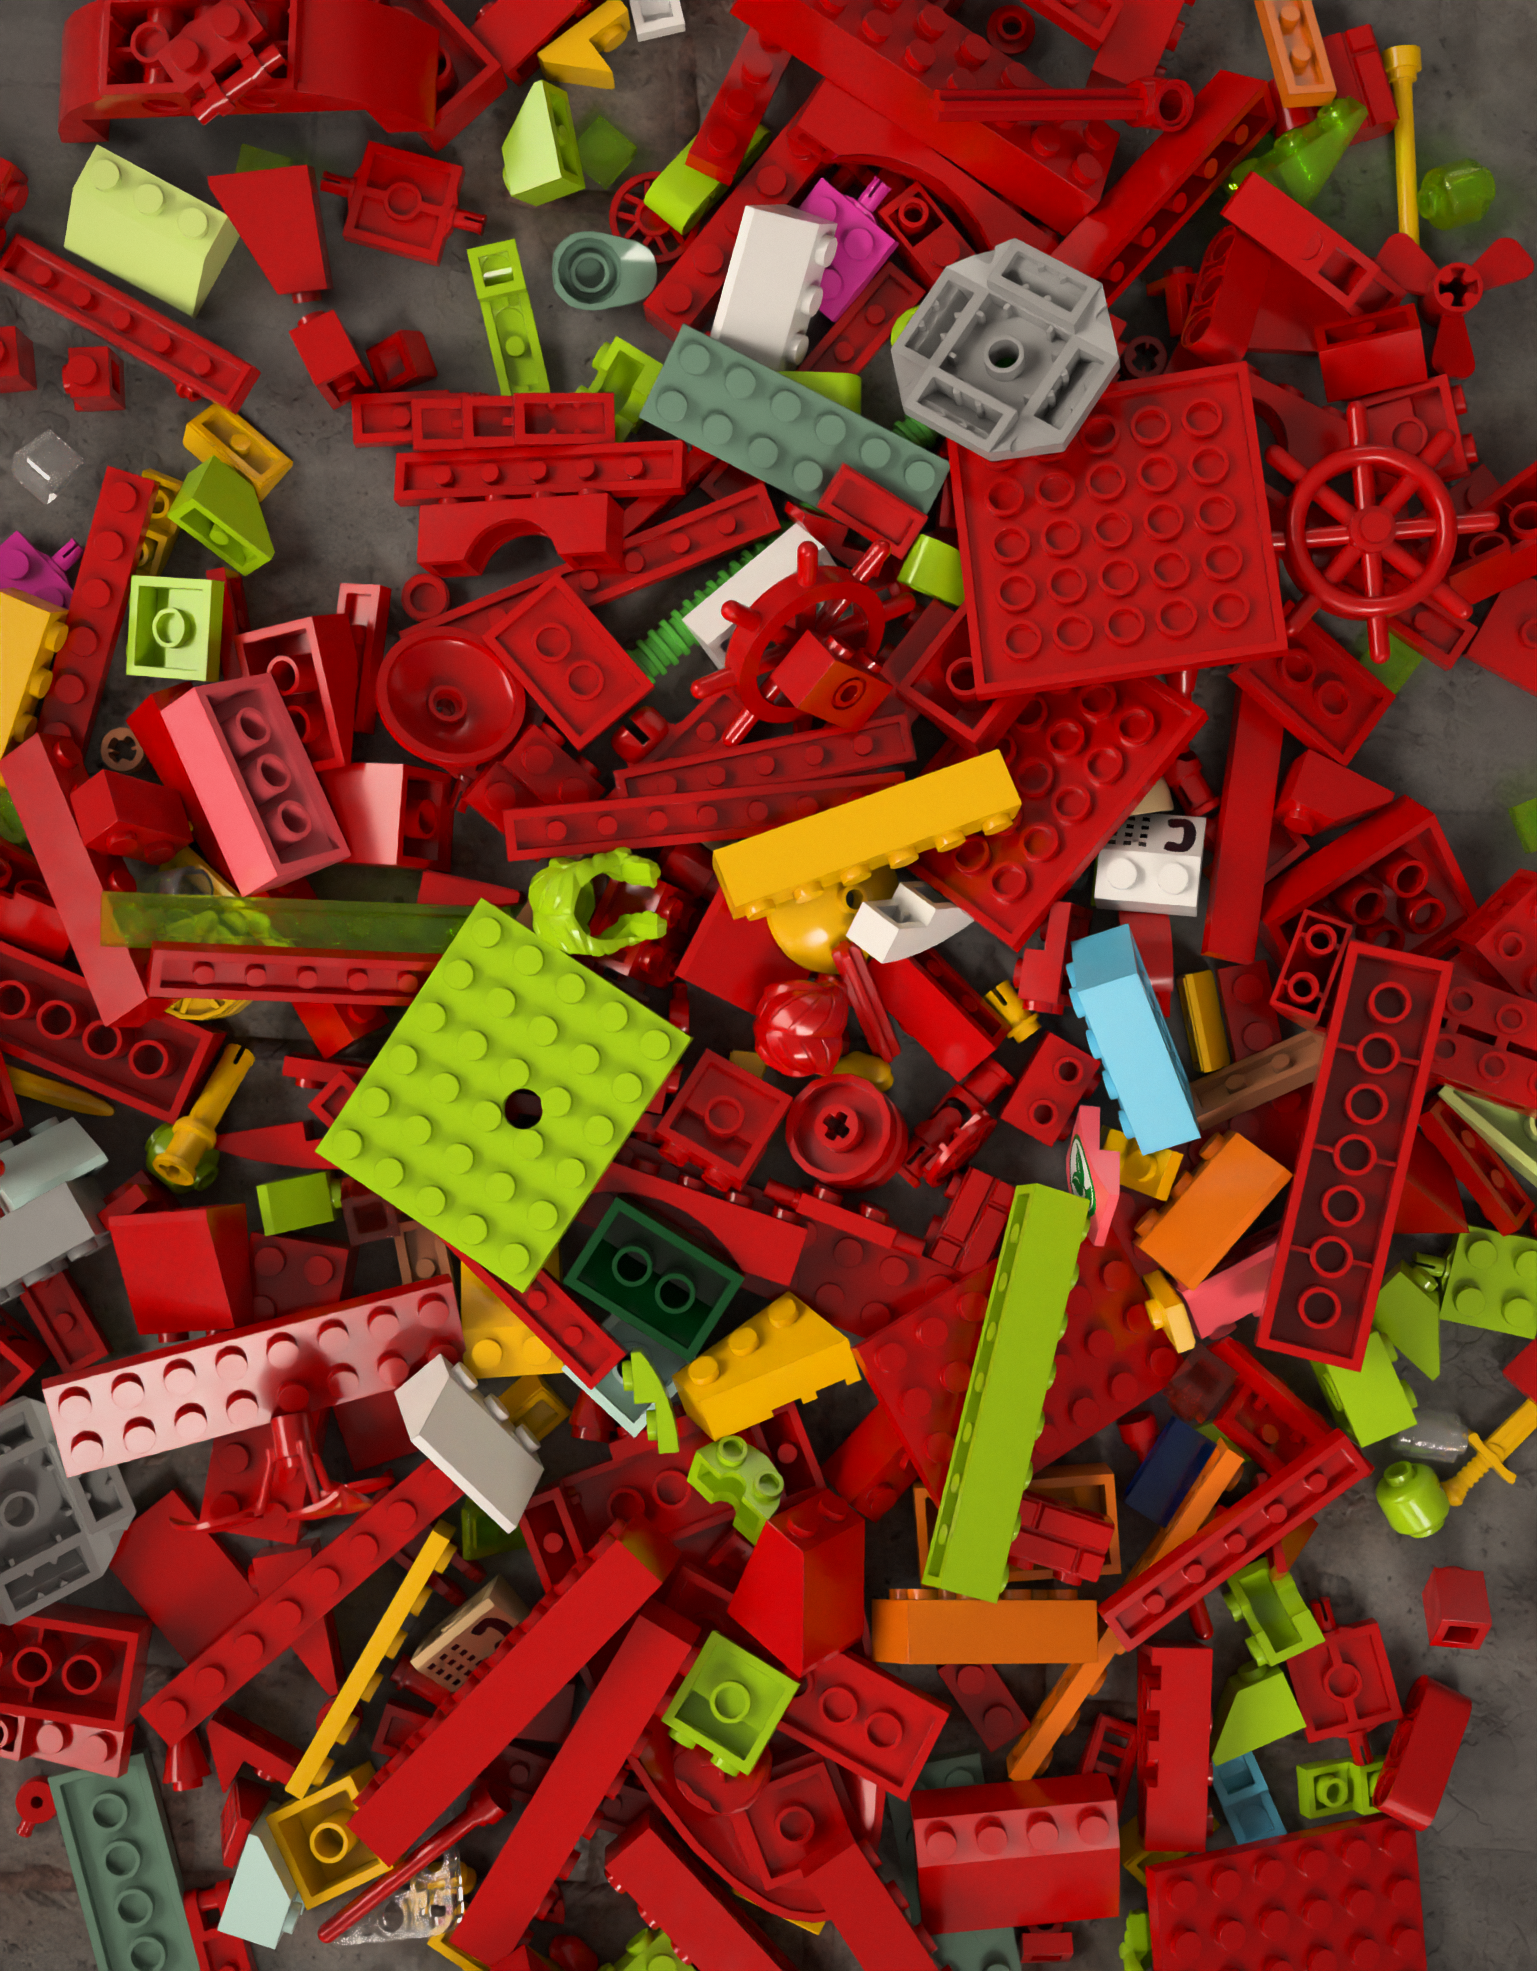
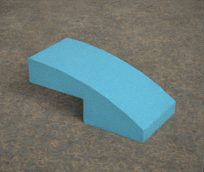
M1252 1751L1218 1766H1215L1213 1763L1212 1786L1238 1845L1287 1834Z

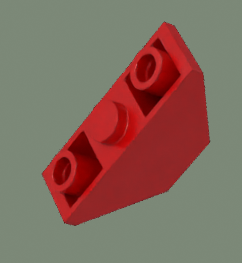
M918 181L878 211V216L886 232L899 243L896 251L905 268L920 287L926 291V294L929 293L946 266L976 255Z

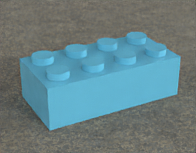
M1129 923L1070 942L1073 962L1066 964V970L1072 988L1069 989L1071 1002L1077 1017H1085L1089 1030H1086V1037L1095 1060L1102 1059L1105 1068L1102 1071L1103 1080L1110 1099H1118L1121 1107L1118 1115L1127 1140L1135 1137L1144 1156L1201 1138L1190 1082Z

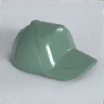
M595 231L577 232L566 237L557 246L553 254L552 278L554 289L568 305L577 309L594 311L634 304L648 298L655 290L657 284L658 270L655 256L647 246L635 240Z

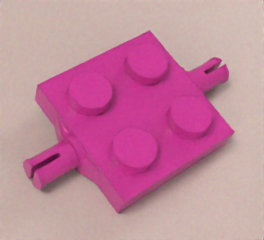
M874 176V179L858 200L843 195L827 180L821 178L798 208L799 210L838 223L834 235L838 242L837 250L833 261L828 267H825L820 283V287L823 289V297L819 310L835 323L861 294L899 245L894 238L881 228L876 216L873 214L888 192L892 190L877 176Z
M17 530L0 545V589L15 587L68 610L74 588L66 571L83 556L84 548L74 538H71L69 542L51 557L40 552L22 532Z

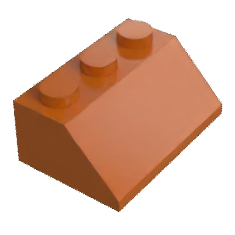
M1227 1130L1223 1136L1216 1132L1199 1151V1155L1203 1159L1191 1173L1184 1170L1174 1179L1169 1193L1170 1197L1158 1211L1155 1208L1149 1209L1134 1227V1231L1138 1235L1133 1239L1132 1243L1175 1280L1191 1291H1194L1293 1176L1285 1167L1235 1131Z

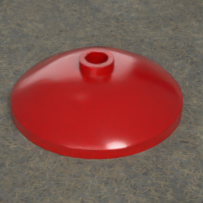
M438 626L415 631L402 638L389 650L377 674L375 698L378 712L386 729L406 750L434 764L449 767H467L489 761L502 753L512 743L524 719L526 709L524 687L481 638V635L469 630ZM445 707L452 715L444 716L437 711V708Z

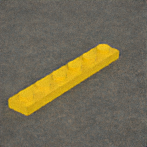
M439 1519L284 1789L288 1793L302 1800L311 1784L320 1789L335 1763L333 1759L327 1757L335 1741L343 1746L345 1745L360 1719L351 1714L357 1702L361 1698L369 1703L384 1675L376 1671L384 1655L393 1660L408 1635V1632L400 1628L409 1612L418 1617L433 1590L425 1586V1583L433 1569L443 1574L457 1547L449 1543L455 1533L456 1527L442 1519Z

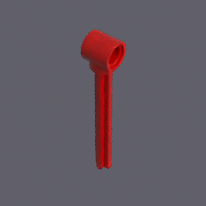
M1142 76L1131 81L1126 88L935 89L934 99L928 100V110L933 111L934 122L1125 120L1127 125L1132 128L1175 132L1187 125L1192 117L1194 94L1191 87L1184 80Z

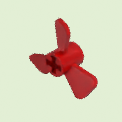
M1396 233L1386 240L1373 261L1381 267L1380 270L1409 294L1419 295L1418 311L1420 316L1427 324L1437 328L1429 360L1430 369L1436 376L1447 373L1449 378L1453 380H1465L1475 370L1474 355L1464 316L1480 301L1483 291L1524 280L1534 270V261L1516 240L1507 237L1497 239L1472 266L1462 262H1455L1446 265L1440 270L1408 234ZM1452 287L1459 294L1457 296L1458 305L1451 306L1454 299L1453 294L1447 292L1440 295V288L1449 289Z

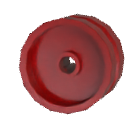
M830 1074L810 1082L795 1097L786 1117L785 1139L792 1158L806 1173L817 1178L825 1185L844 1193H866L884 1185L900 1169L908 1151V1127L901 1109L871 1082L853 1074Z

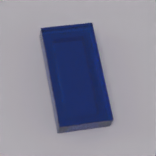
M1172 1415L1120 1499L1155 1523L1166 1528L1218 1444Z

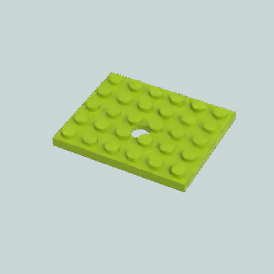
M480 898L315 1152L521 1293H525L680 1060L693 1037L572 956L543 942L533 930L488 900ZM518 1089H529L535 1092L541 1099L542 1117L535 1126L529 1129H520L513 1126L505 1114L506 1100Z

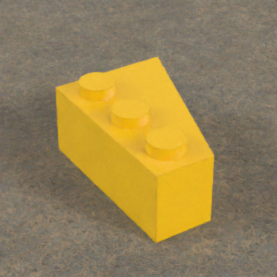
M787 1291L671 1376L686 1415L715 1442L725 1436H730L774 1417L773 1409L801 1398L803 1404L818 1398L816 1391L834 1383L845 1380L848 1386L862 1380L854 1355L850 1349L849 1339L790 1291Z

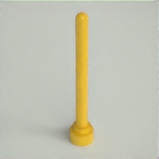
M1399 45L1382 51L1380 55L1389 84L1392 86V94L1400 120L1394 127L1399 233L1408 234L1420 247L1412 83L1417 81V73L1422 70L1421 48L1417 45Z

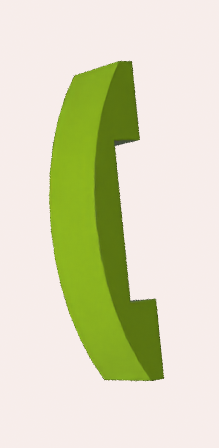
M515 238L466 249L477 297L481 305L501 396H512L514 393H551Z

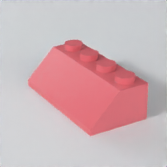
M271 672L193 687L160 711L242 898L281 887L351 856Z
M1282 1219L1235 1243L1194 1291H1191L1173 1277L1168 1279L1184 1303L1192 1331L1198 1337L1203 1339L1209 1336L1211 1340L1219 1339L1237 1328L1235 1321L1250 1313L1254 1317L1260 1316Z

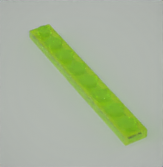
M102 891L100 895V947L151 948L152 941L444 954L475 906ZM498 907L510 915V907Z

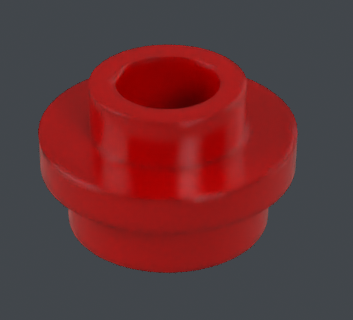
M1006 5L995 10L990 16L986 27L988 43L1009 57L1020 55L1028 50L1035 36V23L1032 16L1027 10L1016 5ZM1006 23H1014L1019 27L1020 32L1016 35H1008L1004 32L1002 26Z

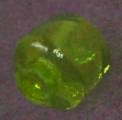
M1469 157L1436 166L1428 170L1422 179L1421 187L1417 194L1419 213L1433 227L1442 231H1448L1479 221L1485 217L1495 198L1496 185L1494 177L1487 167L1482 166L1477 160Z

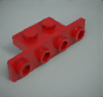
M1227 1336L1207 1345L1202 1351L1201 1355L1236 1386L1212 1424L1271 1477L1334 1430L1326 1423L1325 1417L1319 1411L1307 1406L1292 1393L1288 1384L1281 1377L1270 1373L1253 1357L1250 1349L1243 1343ZM1352 1443L1371 1470L1364 1478L1370 1477L1375 1467L1363 1456L1360 1448Z

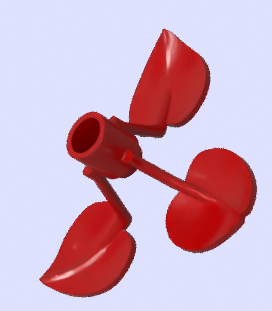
M311 1412L289 1414L271 1419L274 1448L265 1450L267 1463L260 1498L256 1504L237 1514L201 1524L182 1521L169 1516V1522L172 1528L179 1531L217 1533L236 1529L263 1519V1514L266 1513L277 1461H282L283 1470L303 1467L313 1503L311 1506L284 1513L285 1519L316 1520L332 1515H345L373 1507V1501L363 1494L374 1493L397 1483L396 1477L393 1475V1470L389 1468L378 1478H370L348 1484L330 1480L320 1458L317 1442L315 1441ZM314 1469L323 1488L322 1491L319 1490Z

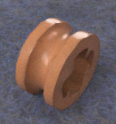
M119 727L113 729L104 736L101 742L100 753L103 761L108 767L116 771L134 773L146 766L149 760L129 728ZM133 739L136 746L131 747V749L137 751L134 759L130 761L122 758L118 762L115 755L120 754V752L114 750L117 742L129 743Z

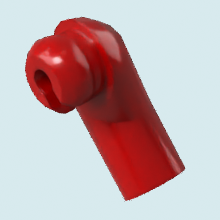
M559 1934L551 1941L549 1947L550 1957L553 1961L559 1962V1965L564 1970H598L599 1962L596 1953L575 1935Z

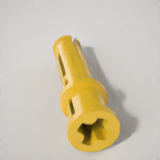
M232 1043L225 1047L221 1059L198 1100L192 1107L190 1114L183 1116L175 1122L172 1127L174 1136L164 1153L156 1155L152 1162L154 1169L162 1177L184 1186L194 1183L197 1178L195 1168L205 1151L212 1150L216 1144V1132L214 1129L221 1120L223 1113L249 1068L255 1062L254 1055L248 1049L244 1050L238 1063L234 1064L233 1062L241 1045Z

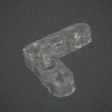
M453 1801L427 1829H441L456 1817L455 1802ZM422 1834L407 1849L408 1855L433 1835L423 1837ZM458 1841L443 1853L444 1862L442 1868L437 1873H433L425 1867L410 1879V1890L395 1891L368 1913V1924L350 1927L333 1942L340 1946H352L430 1937L453 1931L460 1923L464 1912ZM442 1880L445 1882V1887L428 1889L427 1883ZM357 1896L335 1901L328 1908L324 1922ZM391 1901L399 1904L404 1915L403 1923L397 1931L389 1928L384 1919L385 1908ZM436 1904L440 1906L445 1905L446 1915L440 1918L439 1916H432L431 1906Z

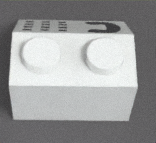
M1153 813L1130 815L1099 852L1094 894L1096 907L1099 909L1197 917L1206 818Z

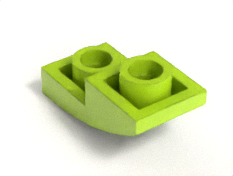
M632 1347L631 1360L622 1361L624 1392L634 1391V1404L655 1403L654 1410H646L648 1441L658 1440L659 1454L679 1452L680 1443L676 1417L664 1381L643 1347Z
M1374 1755V1761L1370 1764H1367L1363 1759L1365 1764L1363 1766L1354 1765L1353 1757L1296 1765L1300 1814L1309 1819H1315L1351 1810L1363 1816L1381 1812L1373 1807L1372 1796L1386 1755Z

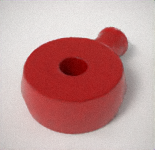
M676 983L672 985V999L669 1001V1022L690 1035V1001L687 999L688 986L684 983Z
M37 1775L27 1779L17 1792L15 1804L22 1820L16 1828V1832L22 1837H30L36 1824L47 1822L57 1815L48 1782L49 1776ZM36 1796L40 1797L43 1802L38 1801Z

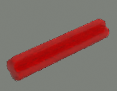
M848 939L840 941L839 946L832 949L831 956L841 980L848 986V997L873 1056L880 1057L883 1061L890 1063L893 1061V1057L900 1054L901 1046L861 948L854 942H850Z

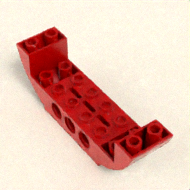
M97 0L74 11L65 21L62 33L58 133L61 142H109L110 119L195 116L191 107L206 96L203 92L192 102L186 99L180 93L155 53L221 0ZM247 0L272 37L257 49L256 52L259 54L274 43L284 55L286 62L271 73L273 79L262 88L255 85L234 102L236 108L228 115L366 110L387 133L435 131L440 31L413 15L370 0ZM241 63L219 79L220 82L223 83L243 65Z
M1304 908L1269 1005L1292 1022L1324 1038L1342 957L1347 943L1350 940L1365 944L1369 943L1350 937L1353 925ZM1452 973L1428 1080L1537 1119V1003Z

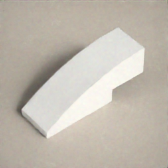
M900 882L892 899L862 902L846 937L883 964L921 953L950 938L974 920L963 913L954 903L949 902L934 891L926 882Z

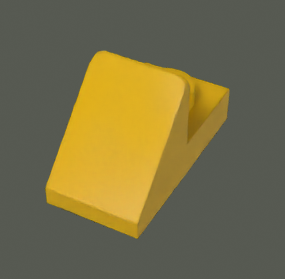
M607 0L537 53L541 72L547 80L603 89L615 88L613 72L599 53L601 51L608 53L616 49L623 43L627 37V32L631 29L628 9L621 0Z
M1102 1125L1100 1131V1150L1120 1152V1184L1154 1198L1167 1201L1184 1154L1166 1148L1143 1156L1135 1137L1127 1140L1124 1132Z

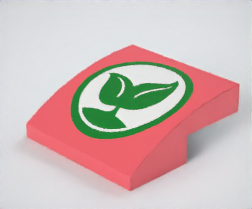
M1080 1105L1066 1155L1068 1189L1070 1194L1090 1200L1087 1213L1090 1216V1228L1087 1236L1094 1246L1104 1247L1120 1196V1152L1100 1150V1107Z

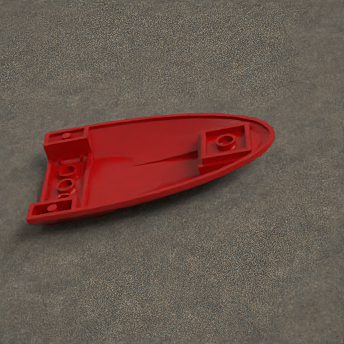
M795 1401L773 1409L774 1417L732 1434L742 1438L747 1444L765 1454L782 1476L784 1486L775 1516L828 1489ZM701 1430L680 1438L679 1452L659 1454L658 1447L616 1463L613 1457L563 1475L535 1490L524 1510L519 1525L545 1594L552 1587L555 1588L566 1576L565 1574L585 1552L588 1553L595 1546L599 1538L619 1517L627 1523L638 1511L682 1552V1555L664 1583L651 1595L652 1598L664 1604L682 1565L686 1561L707 1571L703 1568L704 1562L708 1554L734 1528L732 1524L736 1511L732 1505L724 1501L710 1504L687 1481L696 1451L715 1441ZM646 1602L579 1670L591 1696ZM864 1610L863 1636L859 1642L849 1647L848 1650L876 1665V1662L872 1661V1639ZM677 1673L669 1686L678 1691L685 1677ZM652 1714L645 1728L653 1732L638 1759L631 1755H628L626 1759L653 1801L692 1851L736 1891L767 1912L785 1919L811 1923L830 1921V1917L804 1879L798 1862L848 1827L858 1842L867 1837L877 1852L881 1840L886 1790L776 1729L769 1740V1746L773 1755L772 1774L763 1795L748 1809L731 1815L709 1814L689 1803L677 1788L673 1770V1750L677 1741L667 1734L670 1726L662 1722L660 1717Z

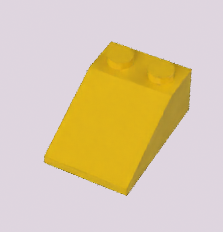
M560 1241L544 1264V1267L564 1286ZM461 1261V1326L466 1346L463 1361L476 1379L564 1373L561 1368L565 1364Z

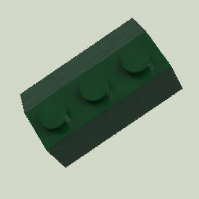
M619 1192L563 1280V1283L691 1363L742 1284L746 1272L742 1271L736 1262L626 1193Z

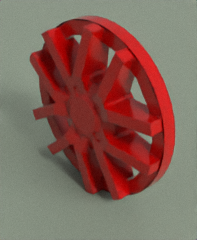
M659 171L644 172L627 180L614 195L609 210L611 233L614 236L622 237L618 230V221L633 225L623 238L633 240L641 233L645 237L642 244L650 248L652 243L655 242L662 255H655L657 265H670L683 255L698 236L701 220L691 229L689 236L684 240L679 232L644 204V200L628 194L631 189L644 183L645 198L651 182H654L662 173ZM621 201L636 207L635 215L618 211ZM668 235H671L679 245L677 249L670 253L662 240Z
M986 1110L983 1112L978 1111L961 1128L957 1127L954 1130L953 1140L950 1143L942 1142L938 1146L940 1150L923 1167L925 1172L921 1176L932 1188L939 1187L947 1182L955 1169L960 1171L981 1150L994 1132L997 1121Z

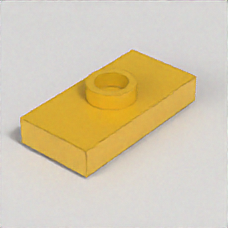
M1158 1269L1143 1275L1146 1291L1151 1300L1144 1303L1154 1330L1162 1328L1178 1354L1195 1348L1194 1344H1196L1184 1303L1165 1275Z

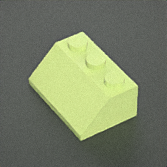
M97 144L73 187L64 248L195 319L240 235L227 214Z

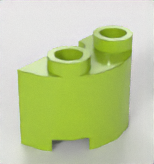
M616 336L612 344L606 341L598 350L592 362V368L597 370L598 373L591 386L587 388L580 385L575 393H614L615 442H626L630 433L637 434L645 420L639 418V414L663 364Z
M734 1435L725 1436L719 1442H712L697 1450L687 1481L710 1504L724 1501L733 1506L736 1516L732 1525L754 1546L758 1541L766 1520L775 1516L784 1486L782 1476L769 1458L753 1446L747 1444L742 1438Z
M1264 1557L1243 1567L1226 1580L1230 1591L1222 1594V1597L1234 1621L1237 1622L1244 1619L1252 1635L1245 1639V1642L1258 1667L1267 1663L1272 1667L1326 1641L1313 1615L1301 1598L1289 1571L1282 1580L1271 1582L1267 1560Z

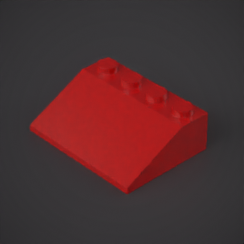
M1404 794L1266 885L1263 890L1258 936L1281 971L1305 908L1353 925L1354 927L1350 935L1352 938L1383 948L1437 959L1457 946L1450 936L1478 907L1435 813Z
M1107 1772L911 1791L909 1799L920 1920L930 1935L1119 1917L1120 1840L1117 1802Z

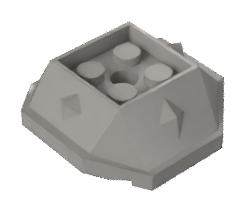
M1016 238L996 245L995 250L973 255L946 266L891 348L904 413L989 461L1064 452L1120 368L1118 350L1103 284ZM1004 358L1017 360L1012 366L1007 368L994 366L999 360Z
M24 1395L0 1406V1623L9 1626L101 1578L117 1550L124 1530L128 1529L137 1512L118 1465L67 1478L46 1403ZM22 1496V1511L17 1517L6 1520L4 1516L6 1505L13 1498Z

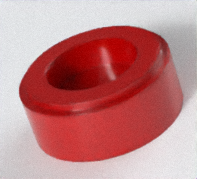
M422 573L413 576L405 583L401 592V603L405 612L414 621L421 623L450 611L452 595L450 589L441 578L429 573Z

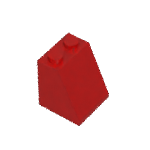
M353 762L348 766L315 772L351 853V856L334 865L450 872L455 810L446 807V804H448L457 781L450 773L406 764Z
M720 886L674 975L757 1016L756 1007L763 996L764 988L768 985L792 979L808 980L809 977L816 980L819 974L801 967L781 950L771 933L767 917L749 921L744 916L733 920Z
M246 1203L149 1210L108 1217L109 1229L139 1335L158 1334L159 1343H170L189 1340V1332L206 1331V1336L254 1323Z
M826 1489L766 1520L726 1612L799 1678L853 1646L863 1636L865 1519L849 1507L843 1498Z

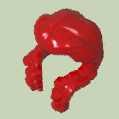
M819 973L818 978L814 982L792 979L772 983L765 987L763 996L756 1007L757 1017L753 1021L755 1051L760 1059L773 1069L793 1078H801L814 1073L829 1076L837 1065L840 1056L848 1054L851 1043L849 1031H844L847 1025L848 1005L852 1007L847 994V984L836 974Z

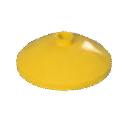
M887 864L871 870L872 875L860 883L843 886L842 881L824 887V893L813 900L796 903L793 898L775 905L776 911L766 916L775 941L781 950L801 967L817 973L839 974L831 956L832 949L839 946L840 941L848 939L850 942H853L846 937V934L862 902L892 899L899 885L895 869H891L890 865ZM849 891L852 892L854 898L851 907L846 902V896ZM861 948L868 964L874 957Z

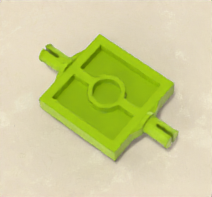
M1467 1223L1470 1233H1454L1451 1245L1442 1258L1422 1254L1417 1251L1413 1253L1412 1259L1416 1262L1411 1261L1410 1267L1413 1268L1417 1264L1430 1275L1438 1277L1440 1319L1535 1339L1537 1332L1536 1237L1511 1233L1503 1237L1497 1229Z

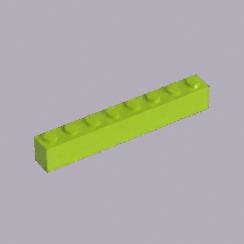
M1038 1183L1016 1186L921 1584L995 1604L998 1602L999 1593L1003 1592L1009 1578L1007 1558L1010 1545L1016 1539L1021 1526V1515L1018 1512L1023 1491L1029 1486L1033 1474V1464L1030 1461L1035 1440L1041 1435L1045 1422L1044 1412L1042 1411L1046 1390L1053 1384L1056 1375V1363L1053 1361L1058 1340L1063 1337L1068 1323V1315L1065 1312L1069 1291L1074 1288L1079 1276V1265L1076 1261L1080 1243L1084 1241L1090 1228V1216L1087 1214L1090 1205L1089 1199Z

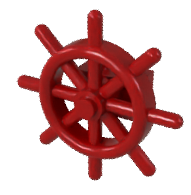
M1353 401L1346 409L1349 447L1329 454L1310 469L1306 468L1279 445L1273 444L1266 448L1264 452L1265 461L1295 485L1283 507L1279 531H1272L1274 551L1281 552L1289 577L1303 595L1284 618L1287 636H1296L1319 608L1340 618L1366 621L1370 658L1376 664H1384L1391 656L1387 618L1410 609L1427 596L1432 598L1457 620L1463 621L1471 617L1473 613L1471 603L1442 579L1445 577L1453 560L1458 534L1493 531L1499 526L1500 517L1494 511L1456 514L1454 503L1447 487L1433 470L1455 444L1456 434L1453 430L1449 428L1441 429L1418 457L1397 447L1370 444L1367 407L1361 401ZM1352 471L1355 504H1350L1329 487L1326 482L1340 474ZM1373 471L1383 472L1398 479L1382 501L1376 502ZM1414 493L1422 503L1427 517L1409 518L1407 501ZM1312 500L1320 506L1309 508ZM1430 537L1428 554L1423 564L1412 554L1411 539ZM1362 571L1364 596L1354 595L1337 587L1341 581L1348 579L1349 572ZM1399 571L1411 581L1403 589L1385 595L1383 577L1396 575Z
M884 539L875 540L852 570L840 566H818L817 545L812 541H804L797 549L796 573L774 584L750 607L734 600H728L722 605L721 614L723 618L737 625L727 647L725 668L695 680L691 684L690 691L696 699H705L730 688L744 706L722 734V742L725 746L739 745L759 719L769 723L793 722V734L812 730L814 715L853 733H857L893 689V685L880 673L884 665L875 656L882 642L885 622L912 611L916 606V599L911 593L904 592L881 601L878 595L867 585L868 581L890 555L891 546L888 541ZM826 601V603L816 614L817 603ZM852 603L853 614L839 619ZM770 641L775 642V647L765 651ZM771 671L758 688L757 676Z

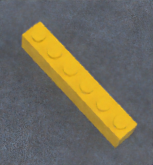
M996 749L714 850L712 866L733 920L746 916L749 921H753L772 914L776 911L775 905L793 898L796 903L813 900L824 893V887L842 881L843 886L860 883L872 875L871 870L887 864L890 865L891 869L907 866L919 858L918 853L934 847L937 848L938 852L954 849L966 841L965 836L983 830L985 835H992L1003 831L1013 824L1012 819L1016 817L1022 802L1000 750Z

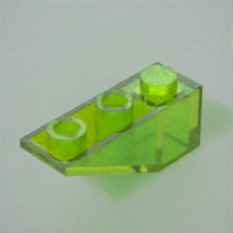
M1351 96L1345 99H1335L1332 103L1323 106L1317 113L1318 118L1302 129L1295 128L1281 135L1275 141L1274 148L1259 159L1252 158L1239 164L1231 172V178L1221 184L1228 199L1232 197L1251 170L1306 210H1309L1369 112L1366 106Z

